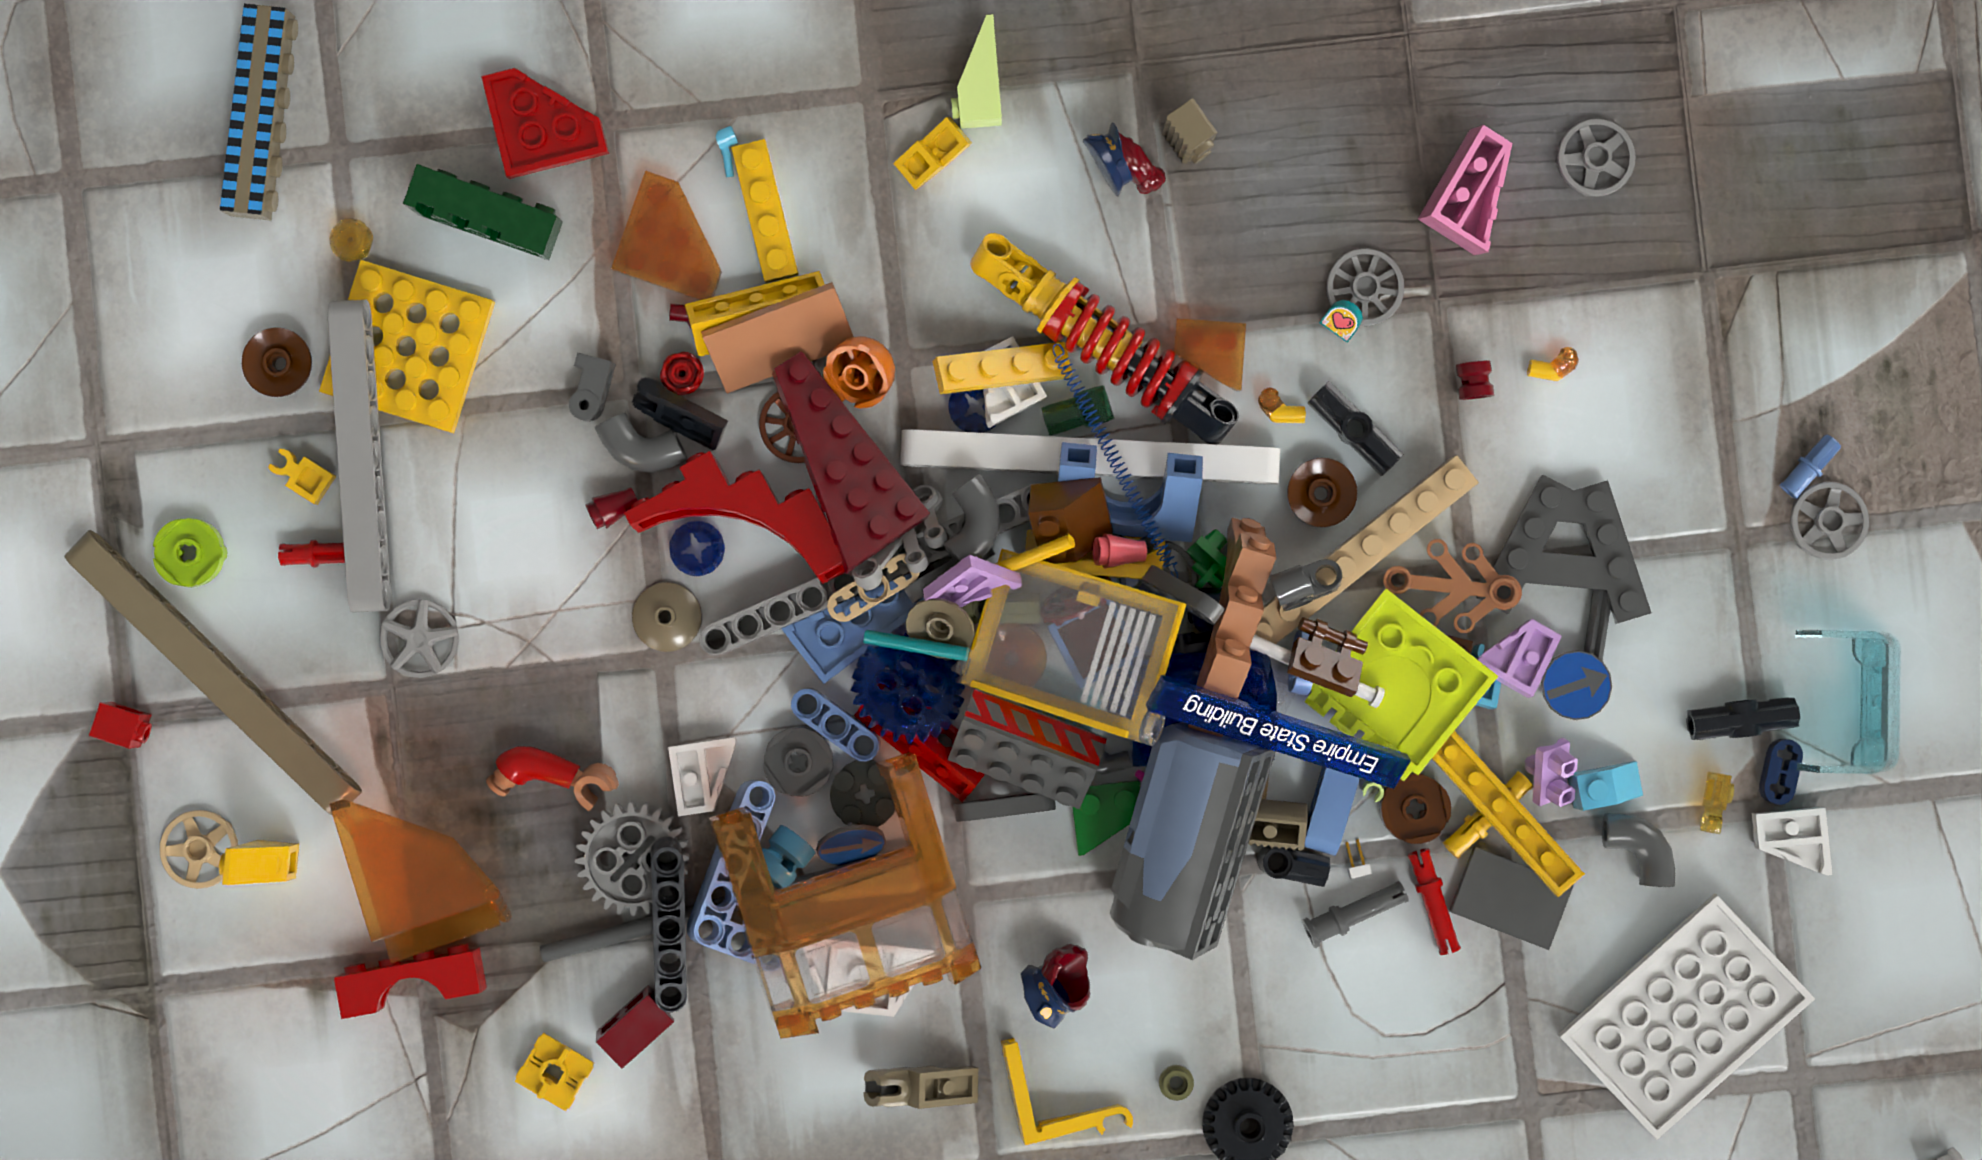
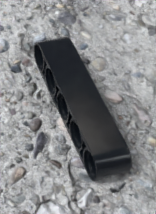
M662 837L653 843L650 852L654 991L657 1006L665 1012L673 1013L682 1009L687 1000L684 860L680 843L672 837ZM664 851H671L676 854V858L668 863L661 862L657 857ZM666 885L674 886L677 889L675 894L668 897L661 895L659 890ZM667 919H673L678 923L671 930H664L659 925ZM667 953H674L679 957L673 963H665L661 960L662 956ZM667 987H676L680 990L675 996L671 997L662 994V991Z

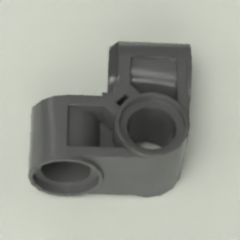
M1323 559L1305 566L1298 565L1269 577L1280 606H1282L1283 611H1289L1337 591L1342 582V570L1333 560ZM1322 568H1330L1335 572L1336 580L1331 585H1321L1316 580V574Z

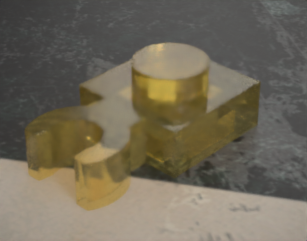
M1708 772L1702 803L1705 809L1700 823L1701 831L1715 834L1721 833L1723 810H1726L1727 803L1730 804L1734 796V784L1731 783L1732 776Z

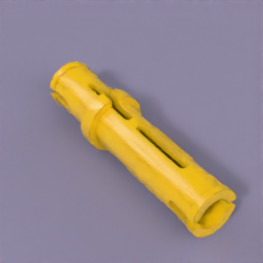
M1519 771L1505 784L1518 801L1534 787L1529 779ZM1478 810L1472 816L1468 814L1463 819L1465 823L1447 840L1442 842L1446 849L1457 859L1479 838L1484 839L1488 835L1486 831L1492 826Z

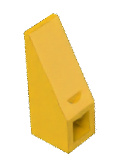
M255 840L226 848L219 861V874L223 875L222 885L286 882L295 879L299 843Z

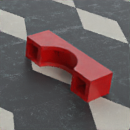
M468 943L447 947L448 953L435 955L434 950L414 953L413 960L400 962V957L396 956L379 960V966L366 969L365 963L344 967L345 973L334 977L341 1019L372 1014L385 1008L387 996L391 988L399 980L405 978H419L428 981L440 991L445 1000L481 993L487 989L480 947L469 949Z

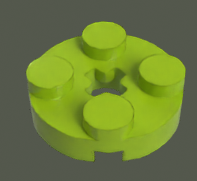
M193 518L177 519L167 523L157 533L153 543V547H155L153 562L159 575L173 585L190 588L205 585L212 581L221 571L228 554L223 538L218 530L206 521ZM185 544L189 547L193 545L196 547V557L194 560L187 559L184 561L182 559V556L185 554L182 547Z

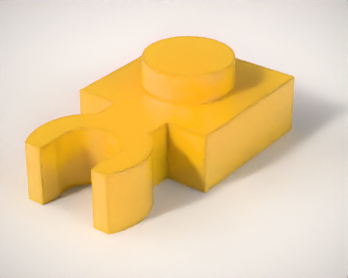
M280 448L278 452L286 457L287 463L283 468L269 464V470L277 475L290 476L285 486L311 503L318 505L333 483L336 475L305 456L300 463H297L294 453Z

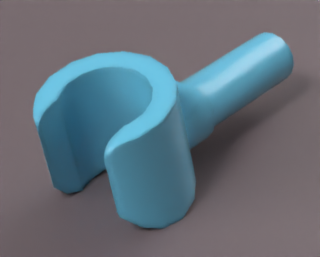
M728 126L716 133V140L723 155L726 178L734 177L729 147L738 144L733 128Z

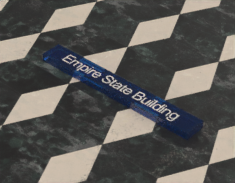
M1161 675L1145 704L1149 712L1393 789L1411 761L1406 753Z

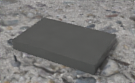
M1473 846L1449 912L1549 950L1574 885L1560 897H1556L1531 868Z

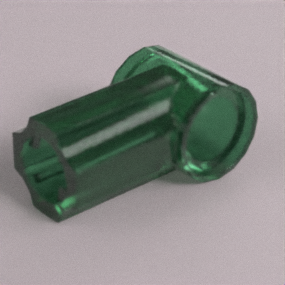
M1105 385L1090 388L1075 395L1078 396L1088 392L1078 402L1091 398L1081 408L1094 404L1084 414L1097 409L1087 419L1099 415L1100 417L1090 425L1102 421L1106 423L1115 419ZM1079 397L1059 401L1041 408L1049 436L1083 426L1089 428L1088 425L1092 420L1086 421L1085 419L1088 415H1082L1085 409H1079L1082 404L1076 403Z

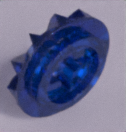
M983 389L951 393L948 409L953 423L964 432L985 433L995 428L996 425L988 428L986 418L976 412L972 415L969 414L967 417L964 416L970 408L968 399L965 396L968 395L975 401L984 399ZM984 403L983 406H982V408H983L984 414H985V403Z
M704 521L685 523L675 530L669 542L670 558L678 570L690 576H704L713 572L721 564L725 553V543L721 533L713 525ZM692 534L699 543H711L710 546H706V549L701 551L702 563L696 558L695 554H683V551L692 546Z

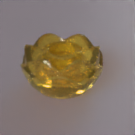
M349 218L339 221L332 228L329 244L331 250L338 258L346 262H352L368 256L374 238L372 231L363 221ZM349 237H353L351 243L348 242Z

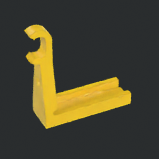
M1015 1038L1001 1040L1002 1055L1005 1060L1020 1136L1025 1145L1096 1127L1099 1133L1103 1135L1106 1130L1103 1127L1104 1118L1116 1114H1123L1125 1118L1124 1123L1132 1128L1133 1116L1125 1106L1119 1104L1040 1120L1036 1127L1018 1042H1015Z

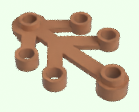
M1434 539L1428 543L1427 554L1430 558L1437 560L1452 579L1411 575L1406 568L1401 566L1391 567L1386 571L1383 578L1385 587L1394 594L1405 593L1409 588L1450 593L1434 607L1424 609L1420 613L1422 617L1426 612L1434 613L1436 621L1433 625L1435 627L1443 616L1469 596L1486 597L1468 613L1463 612L1455 617L1454 627L1460 633L1471 632L1475 627V623L1495 608L1507 610L1515 607L1522 596L1520 583L1512 576L1499 575L1483 556L1482 547L1476 543L1467 544L1462 550V557L1467 563L1475 565L1487 583L1472 582L1450 555L1447 544L1441 539ZM1434 543H1441L1444 546V553L1441 556H1434L1431 553V546ZM1469 547L1478 548L1480 555L1476 560H1469L1466 557V550ZM1396 573H1400L1405 577V583L1401 587H1396L1392 583V577ZM1502 585H1506L1511 589V595L1507 599H1501L1497 595V590ZM1462 616H1467L1471 620V626L1467 630H1463L1458 626V619Z

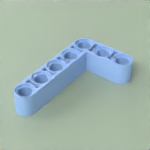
M749 780L741 784L736 793L688 919L686 929L690 939L698 944L769 970H777L782 968L789 959V949L786 943L778 938L730 921L776 797L774 789L767 782ZM759 787L763 793V798L758 805L754 806L750 802L749 794L753 788ZM742 820H747L750 824V833L747 837L741 839L737 835V826ZM730 853H735L738 858L737 867L733 871L728 872L724 867V859ZM722 886L725 890V899L722 903L714 905L711 894L715 888ZM710 920L713 925L712 933L707 938H701L698 932L699 926L703 921ZM737 932H742L745 942L740 949L733 950L731 938ZM774 943L777 950L776 956L771 961L766 962L763 957V951L766 946Z

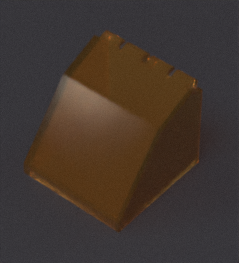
M345 799L329 804L370 940L373 943L384 939L391 963L501 926L500 921L505 923L511 920L512 913L498 888L453 837Z

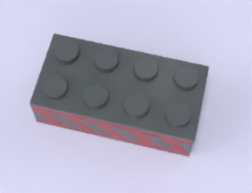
M974 688L948 760L964 768H971L987 774L996 780L1019 786L1028 792L1051 798L1062 805L1080 809L1097 772L1107 737Z

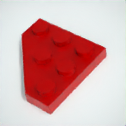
M516 68L481 76L505 174L508 179L609 154L602 122L599 117L585 111Z

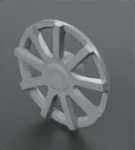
M1370 248L1356 249L1341 256L1332 266L1327 278L1326 295L1332 306L1336 302L1334 296L1351 293L1353 297L1350 302L1355 304L1357 301H1360L1362 303L1363 319L1360 326H1372L1384 322L1397 311L1404 296V279L1399 266L1387 254ZM1357 255H1374L1367 272L1362 271ZM1349 258H1351L1356 271V276L1354 277L1339 269ZM1379 258H1382L1392 269L1377 277L1374 275V271ZM1335 274L1350 282V286L1333 289ZM1396 274L1398 290L1380 286V282ZM1378 294L1397 297L1390 310L1378 299ZM1370 301L1381 311L1382 316L1368 319V303Z

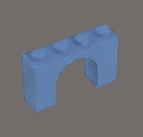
M1062 442L1057 482L1095 478L1097 446ZM1168 453L1162 486L1153 496L1139 501L1133 506L1147 503L1136 513L1150 509L1140 518L1153 515L1143 524L1156 521L1146 529L1159 527L1151 533V535L1162 532L1156 539L1165 538V540L1192 542L1203 480V456ZM1106 496L1114 534L1143 538L1151 532H1144L1148 525L1141 526V523L1145 519L1138 520L1141 514H1134L1138 509L1131 508L1135 502H1121Z

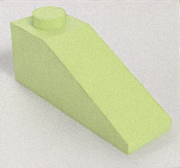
M993 14L986 15L957 86L958 98H951L953 119H960L961 129L1002 126Z

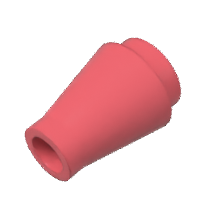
M1103 534L1102 537H1095L1093 561L1095 565H1102L1104 569L1134 562H1145L1147 545L1145 541Z

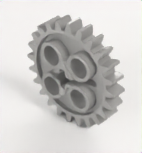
M634 801L629 802L627 811H624L622 806L617 803L614 805V815L607 809L601 811L603 822L593 818L590 824L594 831L587 829L582 831L581 834L588 842H581L576 846L577 849L585 852V855L575 859V863L585 865V868L577 874V877H588L589 881L584 885L583 890L591 888L596 890L592 901L604 897L606 899L604 903L605 910L614 903L617 904L618 915L623 912L625 906L630 908L632 916L637 914L639 906H642L646 914L651 912V861L649 860V852L653 843L640 855L637 860L638 863L634 862L617 881L613 882L610 878L628 859V854H633L650 835L655 836V841L662 837H672L680 843L682 848L688 844V840H678L676 837L682 831V827L674 829L669 827L673 821V816L666 818L664 821L660 819L662 808L659 807L651 814L649 813V804L647 802L644 803L640 811L636 810ZM633 825L640 830L641 839L638 842H630L624 837L623 831L626 826ZM602 851L614 853L617 859L616 866L605 867L602 865L599 858ZM664 851L667 858L666 863L676 858L675 853ZM683 852V860H689L690 854ZM684 866V874H687L689 869ZM628 875L638 876L642 881V889L639 891L629 890L625 885V877ZM671 885L663 886L659 890L661 895L667 897L675 894Z

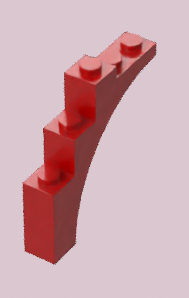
M711 451L696 453L686 460L685 465L679 467L685 480L681 482L673 481L665 485L661 493L652 498L646 497L636 501L631 505V509L624 513L630 526L638 533L663 522L694 516H720L743 520L764 528L789 543L806 560L822 584L845 572L839 548L834 544L831 535L832 529L829 521L810 488L795 490L785 497L784 502L779 503L768 480L760 469L755 472L751 470L742 473L735 479V483L730 485L718 460Z

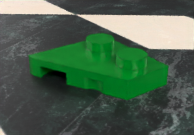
M1140 780L1092 785L1089 787L1080 809L1072 807L1078 856L1085 855L1130 825L1140 791Z

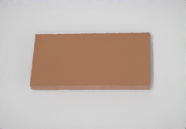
M833 282L701 332L727 394L772 377L775 367L801 351L812 362L827 356L834 347L846 339L854 337Z

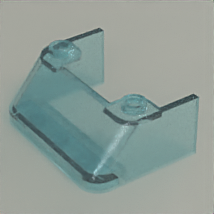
M1796 630V637L1851 638L1852 654L1855 660L1861 664L1860 740L1852 747L1850 764L1795 763V770L1816 773L1874 774L1893 769L1899 760L1901 647L1898 639L1887 632Z

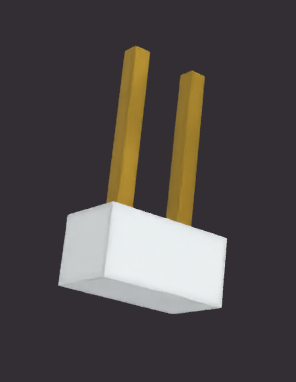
M1359 839L1356 840L1362 865L1357 867L1354 866L1349 843L1345 842L1352 867L1348 869L1350 879L1372 874L1370 864H1365Z

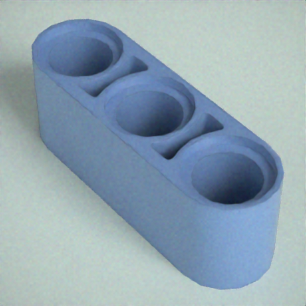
M806 688L798 691L791 700L793 713L848 755L858 761H869L878 754L881 748L879 736L825 695L813 688ZM805 694L814 696L817 701V708L812 714H806L799 708V700ZM831 715H839L845 720L846 727L841 734H833L828 730L827 721ZM861 735L869 736L874 742V749L868 755L860 754L855 748V741Z
M1331 749L1329 755H1326L1307 816L1305 847L1336 856L1362 771L1360 769L1363 768V761L1360 765L1354 764L1352 760L1355 756L1350 755L1348 760L1352 762H1347L1346 757L1348 754L1345 755L1343 760L1337 759L1335 752L1330 756L1333 751ZM1338 751L1337 757H1342L1344 753ZM1357 757L1355 762H1360L1362 758Z

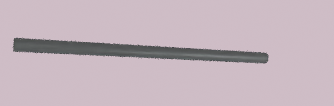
M912 847L798 876L786 892L779 890L772 884L742 891L733 912L914 864L915 858ZM725 896L712 899L713 904L718 905L722 903ZM694 905L685 907V925H687ZM652 916L541 945L542 959L544 962H549L653 934ZM667 919L661 922L659 926L664 930L675 928L678 923L673 919Z

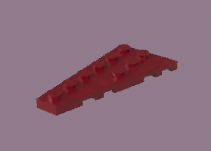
M801 351L775 367L772 376L785 411L789 413L795 429L796 441L802 448L806 468L822 511L826 513L832 529L831 535L834 544L839 548L843 559L842 565L847 574L927 519L930 512Z

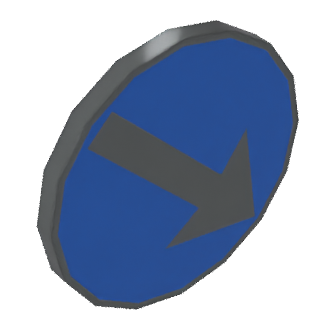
M1576 650L1564 652L1552 659L1542 677L1541 687L1543 698L1551 710L1561 717L1581 720L1588 719L1601 712L1609 701L1612 681L1611 674L1603 661L1591 653Z
M849 822L848 826L838 828L820 839L816 851L819 859L823 862L839 866L876 856L884 849L886 839L883 831L875 826L858 825Z

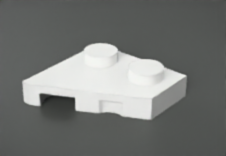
M1012 336L985 351L1019 346ZM1037 382L983 389L986 424L988 428H991L1045 399L1047 395L1041 384Z
M736 737L668 747L678 816L715 810L737 743Z
M1814 807L1752 813L1756 849L1827 876L1832 875L1826 808Z

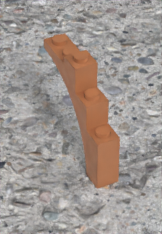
M1232 517L1227 528V558L1219 604L1225 611L1213 626L1205 659L1193 695L1199 696L1200 700L1197 697L1191 698V700L1197 701V707L1194 711H1187L1188 728L1223 737L1228 724L1225 722L1230 713L1233 712L1252 664L1249 647L1264 612L1262 593L1277 558L1275 545L1266 537L1265 527L1250 518L1239 520ZM1191 701L1189 703L1188 710L1194 708L1195 702ZM1201 702H1203V704L1199 710V713H1204L1208 705H1211L1205 716L1198 715L1196 713ZM1212 706H1214L1211 714L1209 715V717H1207L1210 709L1212 708ZM1216 707L1224 710V715L1221 719L1214 720L1212 717L1210 723H1208ZM1217 710L1214 714V718H1219L1222 714V711ZM1229 711V713H1228L1226 719L1224 720L1222 726H1219L1220 723H1221V721L1223 720V718H1224L1226 712Z

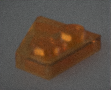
M1177 318L1174 338L1175 356L1188 361L1198 369L1201 368L1205 374L1230 389L1240 392L1242 390L1246 323Z

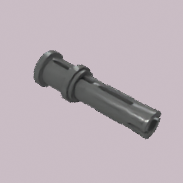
M1397 881L1393 885L1342 908L1333 905L1329 907V912L1311 920L1305 918L1302 920L1310 942L1314 948L1320 947V942L1338 934L1341 936L1346 935L1350 931L1349 927L1399 904L1408 902L1407 893H1403L1405 889L1401 882Z

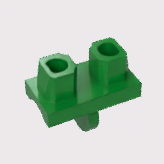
M1214 529L1205 537L1201 535L1186 551L1196 562L1191 569L1200 576L1195 583V586L1199 589L1206 583L1213 588H1220L1223 585L1227 557L1220 550L1228 541L1217 529Z

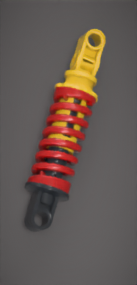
M989 233L983 238L970 261L971 269L977 276L985 279L999 289L1006 297L1022 306L1023 311L1026 313L1032 312L1033 315L1038 316L1040 322L1037 332L1040 334L1044 333L1054 342H1058L1066 337L1065 349L1069 353H1074L1081 348L1080 360L1084 364H1089L1095 359L1098 360L1095 371L1099 375H1104L1110 370L1113 371L1110 382L1114 386L1121 385L1130 377L1125 389L1126 394L1129 397H1134L1145 388L1140 401L1141 405L1145 408L1151 407L1160 399L1159 406L1156 404L1151 413L1160 418L1161 423L1164 425L1172 418H1175L1197 434L1204 442L1214 445L1222 442L1238 421L1239 413L1231 402L1223 399L1200 382L1204 370L1196 368L1186 360L1179 362L1171 369L1170 366L1175 359V352L1172 349L1165 350L1156 358L1155 355L1160 347V341L1157 338L1150 339L1141 347L1145 330L1142 327H1137L1132 332H1129L1127 328L1130 324V319L1127 316H1122L1117 321H1114L1112 317L1115 313V308L1111 305H1107L1102 310H1099L1097 308L1100 302L1098 295L1092 294L1087 300L1083 297L1087 295L1089 289L1081 284L1077 277L1065 284L1056 278L1055 272L1051 269L1048 271L1033 257L1026 255L1011 244L1004 236L997 233ZM1025 266H1028V268H1027V269L1025 270V272L1022 274V273H1021L1022 269H1023ZM1017 281V285L1011 288L1012 284Z

